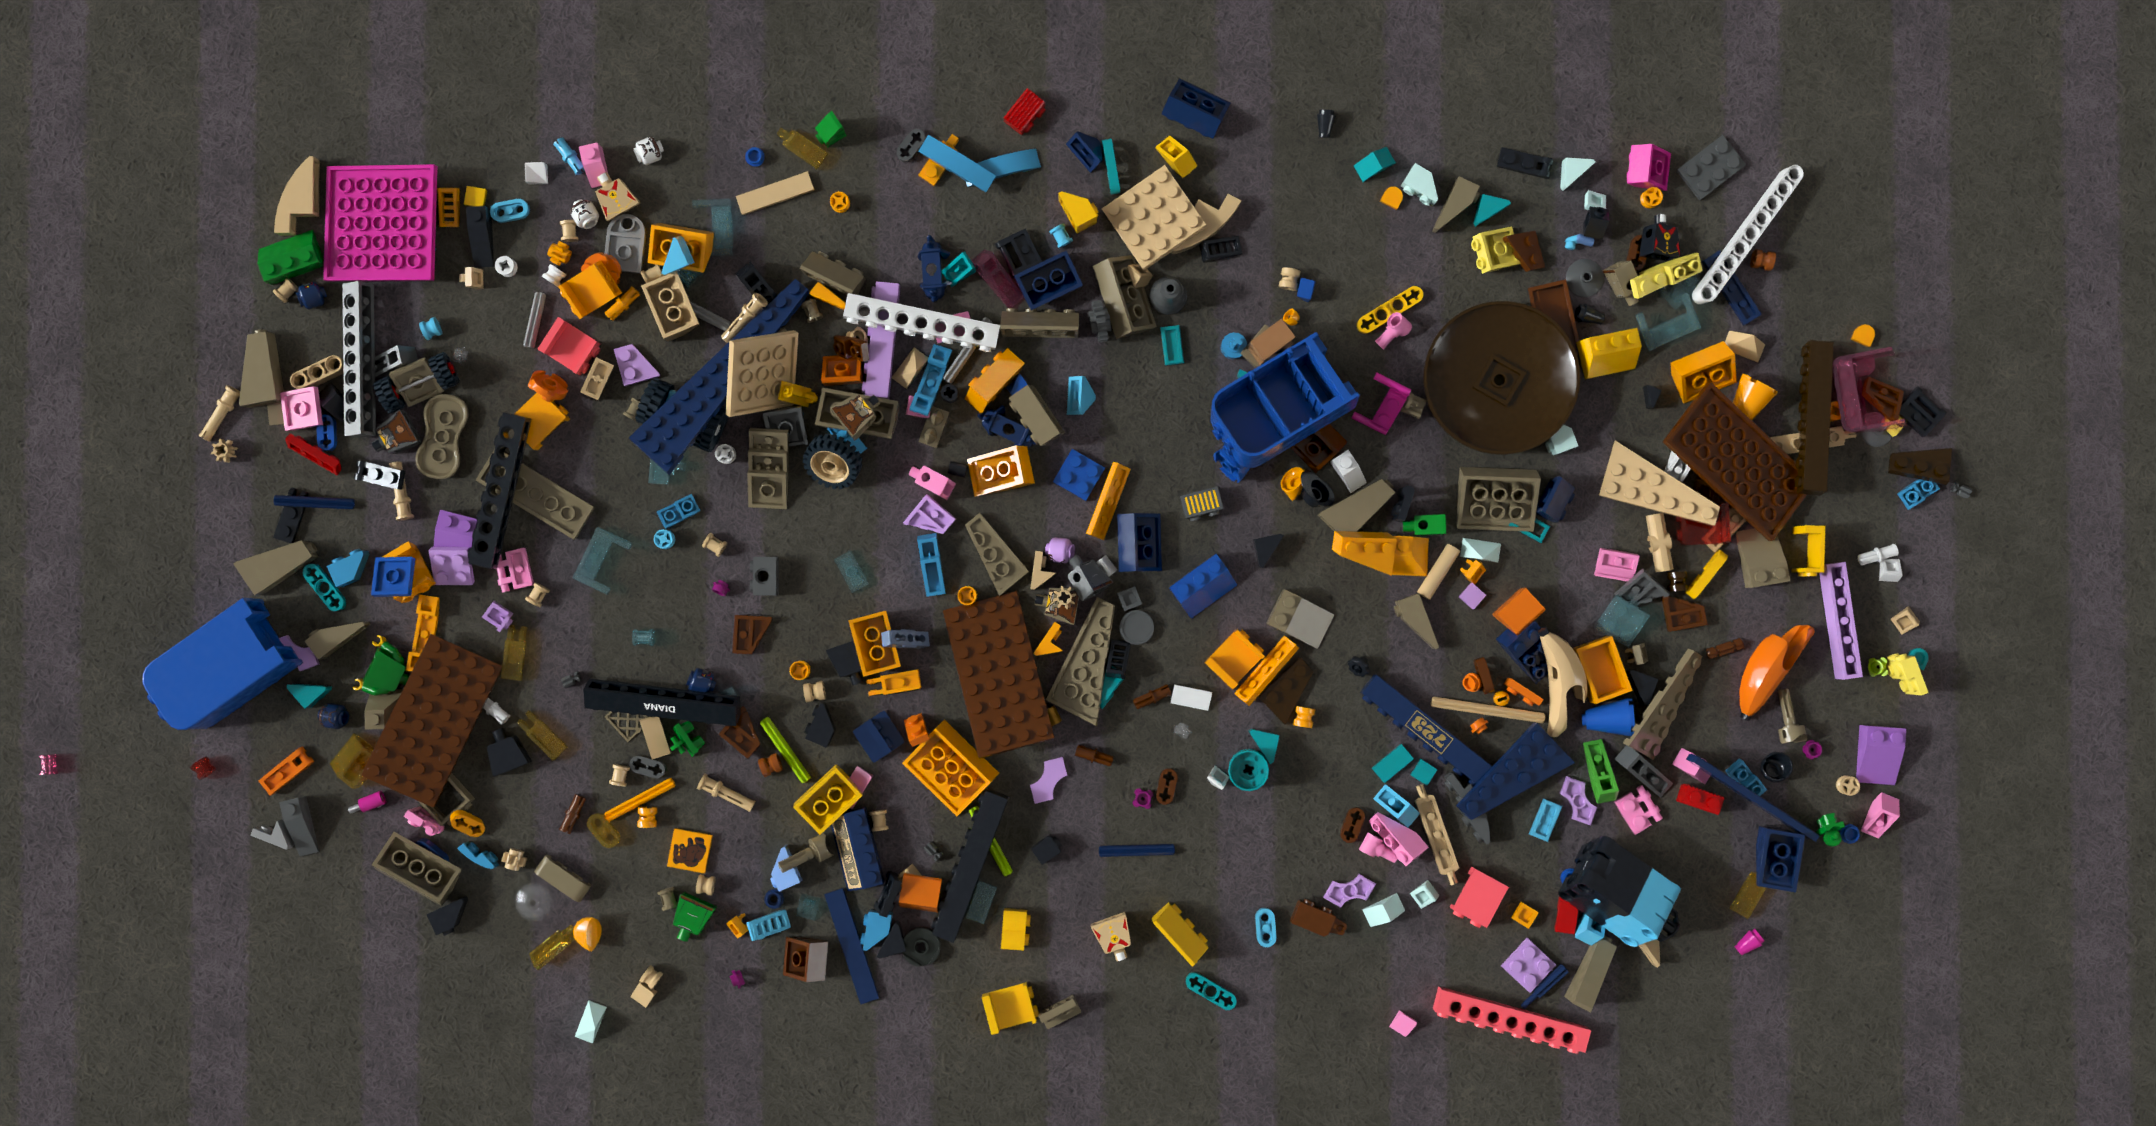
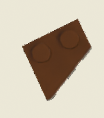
M1536 231L1508 235L1502 238L1504 243L1508 242L1513 248L1512 254L1520 261L1525 272L1545 267Z
M1867 377L1864 380L1862 396L1890 422L1895 424L1899 420L1904 391Z
M1661 596L1668 632L1708 625L1703 605L1670 596L1665 598Z
M735 615L732 653L753 654L773 617Z
M744 706L741 707V716L737 725L725 726L719 733L723 739L747 759L761 745Z

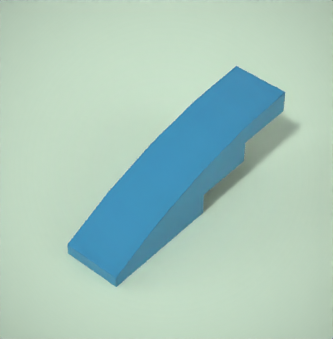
M930 135L926 137L918 151L984 192H987L996 177L987 169Z

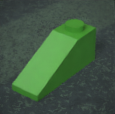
M1602 739L1584 742L1583 747L1591 787L1597 804L1616 800L1619 789Z

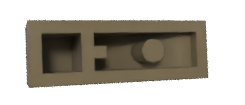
M1459 176L1449 193L1432 232L1436 233L1468 208L1472 202L1476 203L1480 195L1477 192L1480 186Z
M1414 594L1395 601L1394 611L1396 616H1400L1401 620L1432 649L1439 648L1420 594Z
M358 622L326 629H316L308 635L309 638L305 640V643L318 660L326 659L371 624L369 622Z

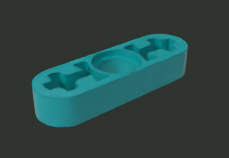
M1112 139L1102 140V146L1107 166L1111 195L1119 194L1120 185Z
M317 564L306 565L303 569V576L328 609L331 611L343 610L346 606V599L324 570ZM309 569H316L315 575L318 578L323 577V579L317 581L315 576H309L311 573ZM323 582L329 584V591L327 593H323L320 590ZM332 594L334 599H340L338 602L340 606H333L334 600L331 597L326 598V596Z
M1191 972L1187 975L1185 981L1190 990L1225 1010H1231L1236 1006L1237 1000L1232 992L1197 972ZM1198 977L1199 983L1203 984V981L1207 983L1204 984L1202 991H1199L1201 987L1197 984L1191 986L1189 979ZM1214 986L1216 994L1208 996L1205 993L1206 988ZM1220 991H1223L1221 995L1225 998L1231 996L1232 1004L1224 1005L1223 999L1219 998V1001L1215 999L1219 997Z

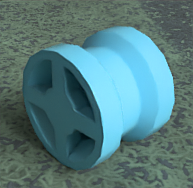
M435 317L430 318L427 322L422 321L419 323L421 332L426 340L432 339L435 335L440 336L443 334L440 324Z
M659 530L654 535V543L659 548L669 549L675 544V536L671 531Z

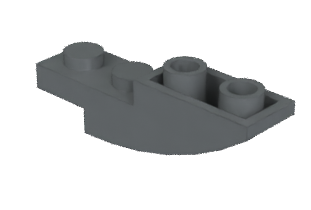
M1451 772L1444 776L1446 779L1444 784L1450 792L1454 790L1458 795L1456 797L1458 803L1473 788L1469 783L1462 786ZM1461 812L1463 815L1462 821L1467 827L1471 826L1475 831L1473 835L1479 843L1489 844L1490 831L1486 813L1470 820Z

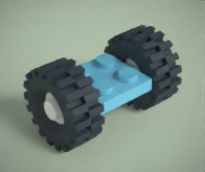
M656 377L652 379L648 387L645 388L641 401L638 404L636 421L641 424L646 422L676 393L674 390L675 386ZM722 406L716 416L709 420L706 429L703 432L701 431L695 438L696 442L693 446L709 453L715 449L728 421L727 418L729 416L726 415V407Z

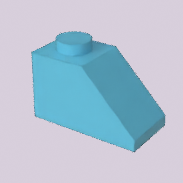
M1386 784L1373 798L1407 828L1420 814L1410 803Z
M1582 913L1577 923L1575 938L1592 946L1604 938L1605 928Z

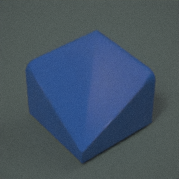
M1301 278L1299 280L1297 296L1303 301L1309 302L1312 298L1315 281Z
M1019 374L1017 380L1007 386L1006 389L1012 396L1028 384Z

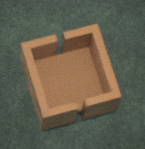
M1281 318L1253 339L1247 346V349L1259 365H1262L1277 356L1279 351L1282 353L1287 348H1290L1293 345L1292 341L1295 339V336Z

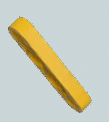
M1412 286L1362 316L1357 322L1356 327L1358 331L1362 334L1370 333L1385 324L1393 313H1403L1416 305L1423 298L1422 289L1418 286ZM1412 290L1413 292H1418V300L1412 298L1408 301L1410 305H1407L1405 298L1412 294ZM1395 300H1400L1403 303L1401 310L1393 308ZM1384 310L1387 314L1386 319L1379 320L1376 316L1377 311ZM1372 314L1374 321L1378 324L1375 325V323L1373 322L1368 326V330L1366 328L1362 329V320L1368 322L1372 319L1370 317V315Z

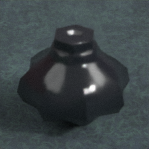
M1354 656L1348 661L1349 670L1355 676L1365 677L1366 674L1370 673L1368 659L1365 656L1360 658Z

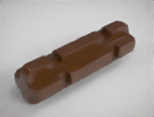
M1741 638L1733 640L1732 643L1731 641L1716 645V648H1707L1706 655L1709 659L1717 658V655L1720 657L1734 652L1735 649L1736 651L1743 649L1744 643Z

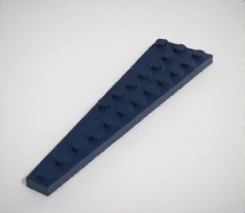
M795 279L732 340L777 333L782 326L788 323L791 316L795 314L808 297L809 290ZM729 342L629 437L631 442L668 475L672 473L682 460L683 454L688 447H692L696 442L695 438L698 434L706 429L709 420L716 416L722 405L726 403Z

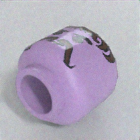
M1055 537L1051 539L1050 543L1046 544L1045 553L1051 562L1068 563L1074 557L1075 546L1067 538Z

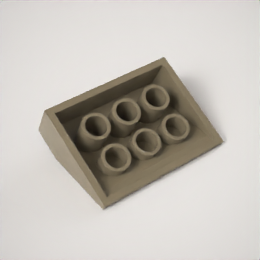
M1007 308L1006 311H1002L1000 330L1002 337L1078 338L1079 313H1075V310L1066 309L1063 313L1056 312L1055 309H1045V312H1037V309H1025V312H1018L1016 308Z
M1460 467L1457 495V529L1534 532L1541 482L1537 470ZM1514 523L1519 527L1509 526V524Z

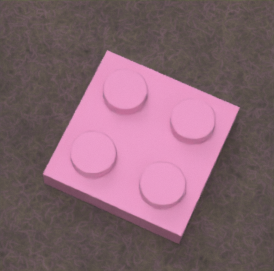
M313 386L280 393L285 431L323 425L318 387Z

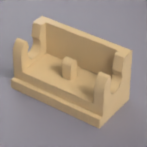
M596 357L580 392L599 400L614 365Z

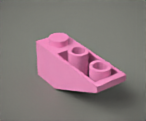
M1379 812L1368 821L1373 830L1381 836L1385 844L1392 849L1398 860L1405 866L1409 865L1429 848L1415 831Z

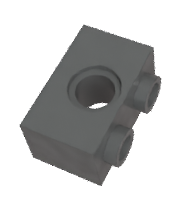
M753 557V561H750V572H753V580H750V592H753L755 596H779V557ZM762 571H766L769 574V578L765 582L760 579Z

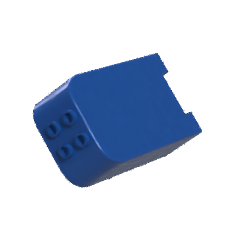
M1317 332L1287 348L1254 370L1249 371L1215 394L1212 400L1210 419L1214 428L1212 432L1217 440L1221 439L1224 443L1223 449L1228 456L1232 455L1239 465L1246 468L1260 466L1356 408L1360 397L1359 393L1355 391L1349 381L1343 384L1325 358L1327 348L1318 337Z
M240 599L153 660L145 668L142 682L148 693L147 698L158 708L159 717L171 727L177 730L210 728L303 663L291 646H284L280 641L278 635L266 619L270 616V613L262 599Z

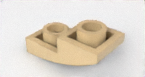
M648 717L640 720L652 760L671 754L660 718Z

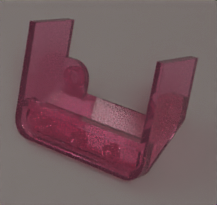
M1892 347L1840 356L1833 361V375L1841 422L1847 432H1876L1907 426L1905 419L1885 422L1882 414L1878 412L1867 413L1865 398L1862 396L1861 376L1873 373L1875 370V358L1895 355Z

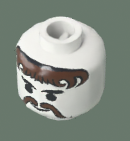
M653 137L638 141L636 148H634V153L639 163L642 162L645 165L661 160V152L664 151L661 142L656 141Z
M577 200L570 210V214L578 227L590 229L597 224L599 214L591 201Z

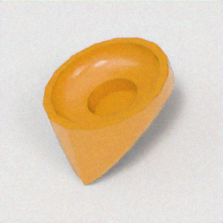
M1300 467L1288 470L1281 480L1282 490L1292 501L1299 496L1303 488L1301 474L1305 469Z
M594 917L580 919L573 930L575 940L583 948L592 952L601 937V924Z

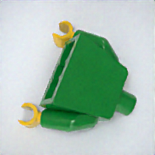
M377 635L380 638L379 644L374 641L372 642L374 646L381 647V649H377L364 679H355V681L360 683V686H353L354 690H362L374 696L395 691L398 684L405 686L410 675L404 673L406 664L404 663L403 656L397 648L387 642L386 638L381 635Z

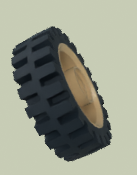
M825 434L824 437L823 435L815 437L804 453L803 463H805L804 468L808 469L807 474L813 475L812 479L814 481L818 479V484L822 485V483H825L826 488H829L831 485L832 489H837V487L843 489L844 487H849L850 484L852 485L862 468V457H860V453L856 451L857 448L854 445L850 446V441L844 442V438L841 436L837 439V435L834 434L831 438L829 434Z

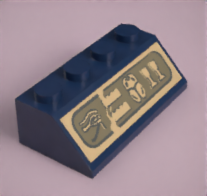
M863 807L844 812L831 824L847 891L866 889L883 884L885 879L873 832L871 831L867 808Z

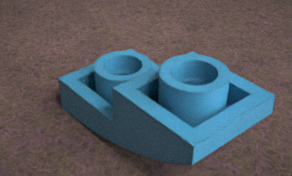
M1917 479L1898 492L1897 495L1907 510H1909L1940 488L1935 482Z
M690 494L675 501L674 504L657 511V515L666 530L700 512V509L693 495Z
M1740 758L1725 770L1728 776L1759 796L1767 790L1759 778L1751 772Z
M467 841L457 848L471 861L485 868L493 869L500 865L497 862V856L493 852L486 850L479 854V848L473 842L469 843Z

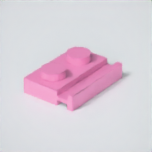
M1600 548L1594 575L1628 582L1636 573L1640 556L1634 553Z

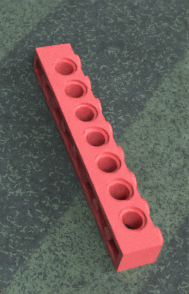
M1438 987L1433 1005V1010L1437 1012V1016L1443 1018L1452 1016L1461 1023H1467V1021L1474 1022V1026L1484 1029L1486 1026L1492 1027L1493 1031L1504 1034V1031L1512 1033V1036L1523 1039V1036L1529 1037L1530 1041L1538 1044L1544 1041L1549 1043V1046L1560 1049V1046L1566 1047L1567 1051L1579 1054V1051L1586 1053L1591 1030L1583 1025L1443 987ZM1459 1002V1008L1451 1010L1452 1003ZM1472 1007H1478V1012L1475 1015H1470L1469 1013ZM1491 1012H1496L1497 1014L1494 1020H1488ZM1510 1017H1515L1514 1024L1507 1025V1020ZM1533 1022V1028L1526 1030L1527 1023ZM1552 1027V1033L1546 1036L1544 1034L1545 1029ZM1570 1032L1571 1037L1564 1041V1034Z

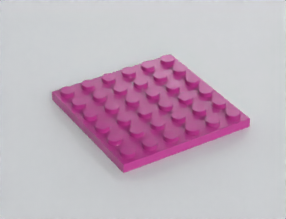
M434 164L327 166L323 280L327 282L434 281L438 166Z

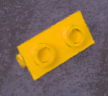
M781 381L778 400L808 407L809 403L817 401L818 396L811 392V388Z

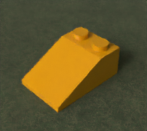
M1016 445L967 459L974 496L1020 488L1035 483L1027 446Z

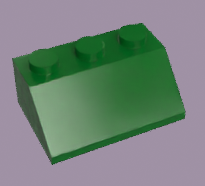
M310 230L260 248L257 264L263 281L274 285L285 281L286 278L290 279L323 267L324 258L314 230Z

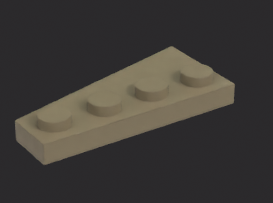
M980 513L965 524L999 596L1002 595L1029 571Z

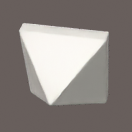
M1217 766L1213 767L1207 777L1213 786L1221 790L1230 778Z

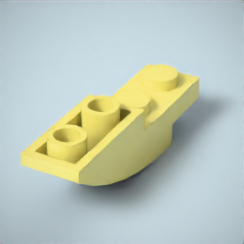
M1699 253L1679 257L1640 272L1639 276L1630 280L1634 298L1639 299L1666 285H1675L1702 272Z

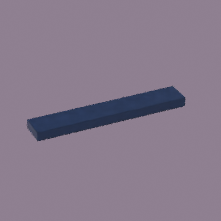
M844 888L824 894L860 1004L879 999L863 946L860 944L861 940Z

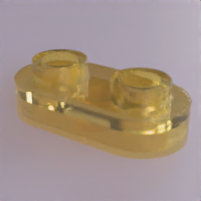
M596 813L589 817L587 827L602 846L612 848L619 843L620 834L612 823L606 819L605 815ZM597 819L601 821V826L595 824ZM609 834L613 835V841L608 840L607 836Z

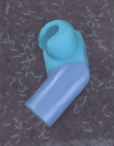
M1583 234L1570 236L1565 240V248L1574 250L1575 244L1591 247L1594 244V238L1584 236Z

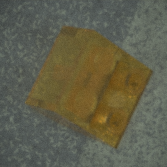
M353 733L330 762V765L337 777L352 789L359 788L367 780L361 774L374 748L356 733Z

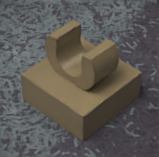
M1645 643L1633 645L1632 648L1625 650V653L1632 652L1634 654L1633 659L1627 660L1628 663L1636 662V665L1648 662Z

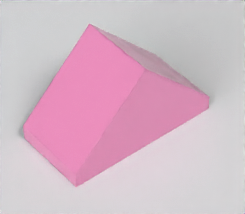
M1681 748L1672 765L1701 783L1706 784L1710 775L1687 761L1688 755L1693 753Z

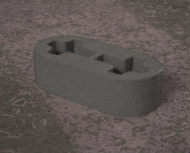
M912 130L899 145L896 154L900 161L910 162L918 153L926 139L922 130ZM920 134L921 141H916L912 145L911 143L914 141L913 135L917 136ZM910 146L911 148L908 151L910 156L901 157V150H907Z
M642 755L633 757L629 764L633 772L652 778L663 777L667 769L663 762L656 759L652 760V758ZM641 759V763L647 766L646 768L640 767L636 769L637 765L634 762ZM658 764L662 772L656 775L655 771L649 768L650 766L656 767Z

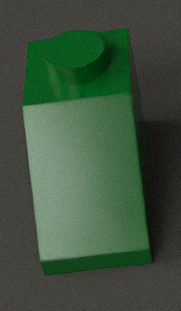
M833 111L829 112L815 127L818 132L815 135L821 145L825 143L827 148L847 136Z

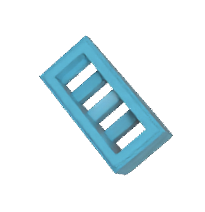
M778 910L746 922L752 941L791 928L786 910ZM757 923H758L759 930H760V933H761V934H758V931H757V928H756V924H757Z

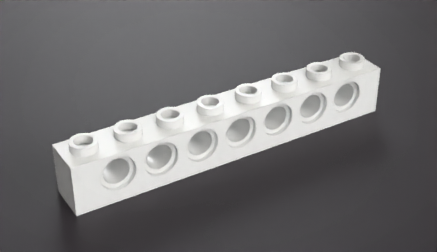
M850 293L847 295L843 318L847 319L846 322L858 324V322L866 323L867 327L871 328L882 326L885 327L886 331L890 332L901 330L904 331L905 335L909 336L920 334L923 335L924 339L928 340L939 338L942 339L943 343L947 344L958 342L961 343L960 346L966 348L977 346L980 347L979 350L985 352L995 350L1000 325ZM867 307L870 310L869 315L861 316L859 314L860 308ZM886 311L889 314V318L887 320H880L878 318L879 312ZM905 315L908 318V322L906 324H899L897 317ZM924 319L927 322V326L925 328H918L916 321ZM943 323L946 330L944 332H937L935 325ZM961 327L964 329L965 334L963 336H956L954 329ZM975 331L982 332L983 339L975 340L973 333Z

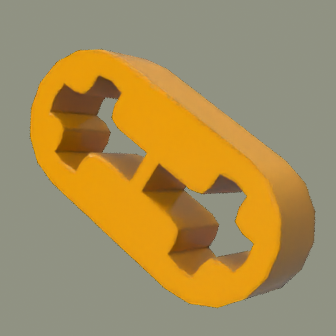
M456 810L450 815L452 827L471 837H479L485 831L483 821L466 811Z

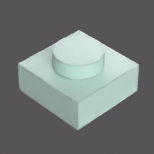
M1588 190L1585 194V209L1589 210L1590 206L1606 209V195Z

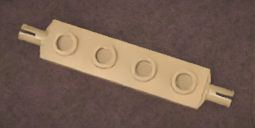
M1842 426L1831 427L1829 448L1845 445V439L1856 438V434H1853L1856 431H1844ZM1800 432L1770 437L1786 454L1799 452L1797 450V441L1800 438Z
M1420 784V786H1416L1420 797L1415 800V804L1420 813L1419 816L1440 874L1448 876L1450 885L1457 884L1455 871L1459 869V865L1434 795L1427 794L1424 784Z

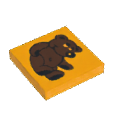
M674 828L667 867L706 873L713 835Z

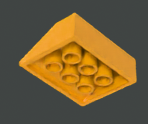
M944 719L929 734L930 740L921 743L902 764L947 808L958 816L995 779L999 772L985 758L979 759L977 751Z

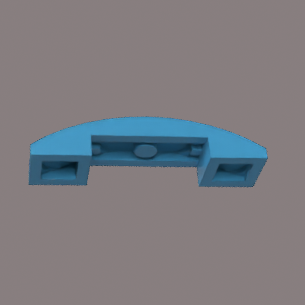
M1036 149L1013 152L977 163L996 175L995 179L1041 167ZM966 182L967 187L974 186L970 182Z
M936 344L933 345L928 358V364L911 403L910 411L926 416L929 415L941 386L952 353L951 349Z

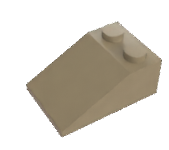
M1755 528L1735 532L1745 588L1790 581L1787 561L1778 536L1773 541H1768Z
M1283 589L1266 624L1318 649L1334 614Z

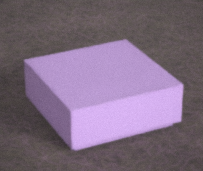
M1470 583L1459 595V598L1474 610L1486 594L1473 583Z

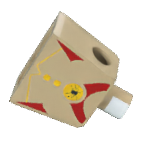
M607 172L597 177L602 188L595 192L607 221H611L615 217L641 204L620 178L612 181Z
M1125 912L1091 924V929L1105 954L1114 952L1116 961L1127 958L1124 948L1130 946L1131 941Z

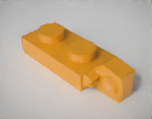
M952 134L947 142L943 140L942 143L957 151L954 147L958 143L959 138ZM929 159L918 176L935 186L946 169Z

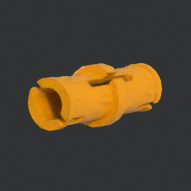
M631 286L604 313L614 321L624 310H628L629 305L641 294Z

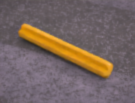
M668 778L610 809L604 815L608 821H612L676 786L672 778Z

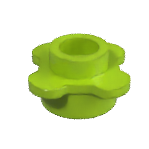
M1886 658L1869 659L1868 670L1870 676L1888 675L1889 671L1886 668L1888 661Z

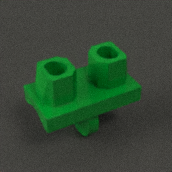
M689 721L681 725L678 723L672 728L680 739L679 741L676 736L670 738L674 744L670 748L672 751L678 749L680 754L686 752L682 746L684 745L691 757H693L705 744L700 736L690 740L687 734L694 730V726Z
M1835 813L1821 816L1822 818L1816 820L1819 829L1815 833L1819 837L1824 834L1823 839L1828 846L1835 847L1839 845L1842 838L1838 831L1845 827L1844 822H1838Z

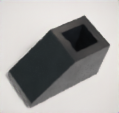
M822 702L820 706H815L812 716L815 717L812 723H808L804 733L807 734L805 739L827 748L836 728L827 705Z

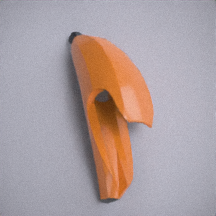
M1797 625L1782 637L1772 634L1758 645L1747 663L1741 680L1739 694L1742 713L1740 718L1750 721L1751 717L1766 703L1814 635L1815 630L1810 625Z

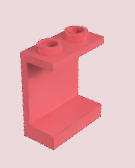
M558 317L538 347V350L581 376L582 373L585 374L590 367L589 362L592 357L595 358L599 354L601 349L599 346L601 344Z
M1471 867L1468 872L1470 874L1469 879L1455 905L1451 904L1450 908L1454 910V915L1462 919L1464 916L1471 919L1470 923L1480 928L1482 925L1487 928L1509 887Z

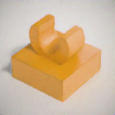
M1467 560L1466 562L1470 565V568L1468 570L1461 568L1460 570L1467 580L1475 585L1486 569L1477 560L1474 562Z
M745 913L738 917L736 915L726 923L737 939L748 931L747 924L742 923V918L746 916Z

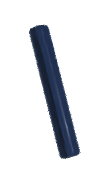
M275 495L274 505L354 509L355 500Z
M1173 844L1099 847L1100 857L1175 854V846Z

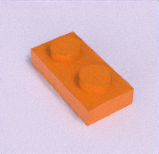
M1507 678L1504 682L1508 692L1515 696L1517 694L1524 697L1522 701L1530 706H1533V704L1540 706L1544 700L1512 678Z
M922 713L910 716L904 720L908 739L912 747L930 740Z

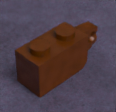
M1306 898L1303 901L1298 899L1290 919L1292 924L1323 937L1329 935V933L1344 935L1347 924L1337 919L1332 913V909L1325 906L1318 908L1314 906L1315 902Z

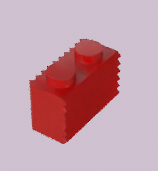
M1027 88L1004 116V122L1020 135H1023L1024 132L1028 133L1034 126L1032 122L1035 118H1040L1046 111L1044 108L1045 102Z
M1683 783L1681 784L1676 801L1719 815L1724 797Z

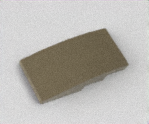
M750 428L749 470L747 472L748 507L787 509L789 430Z

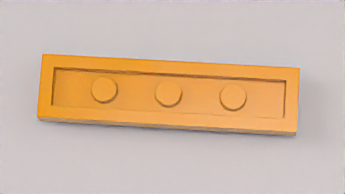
M1116 462L1112 463L1086 534L1101 540L1105 539L1131 470L1130 468Z
M1283 636L1234 694L1250 706L1297 652L1299 647Z

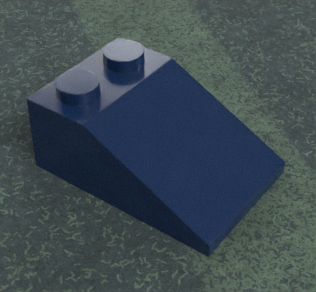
M1759 826L1756 842V886L1796 892L1805 839L1804 834Z

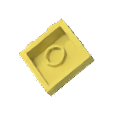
M1512 227L1482 232L1473 236L1471 246L1477 252L1478 259L1476 265L1481 269L1482 274L1520 264V261L1512 254L1513 248L1508 242L1504 243L1502 239L1505 236L1514 234Z
M1899 653L1887 656L1886 668L1889 671L1888 675L1892 679H1901L1899 685L1903 692L1911 695H1924L1928 693L1915 656L1899 655Z

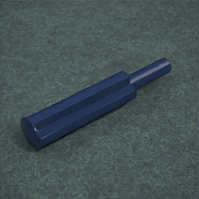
M1560 964L1535 987L1534 993L1520 1006L1525 1009L1537 997L1542 998L1569 973L1568 970Z

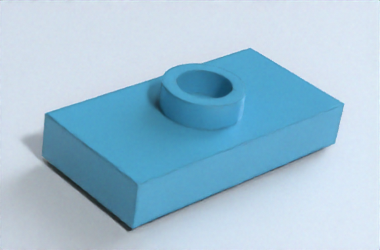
M1543 799L1529 834L1548 842L1562 806Z

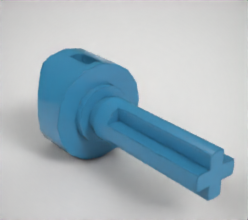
M1229 333L1221 342V351L1228 359H1238L1242 356L1240 353L1247 346V341L1239 333Z

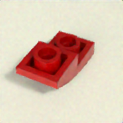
M1559 897L1557 904L1555 932L1575 934L1578 909L1561 897Z

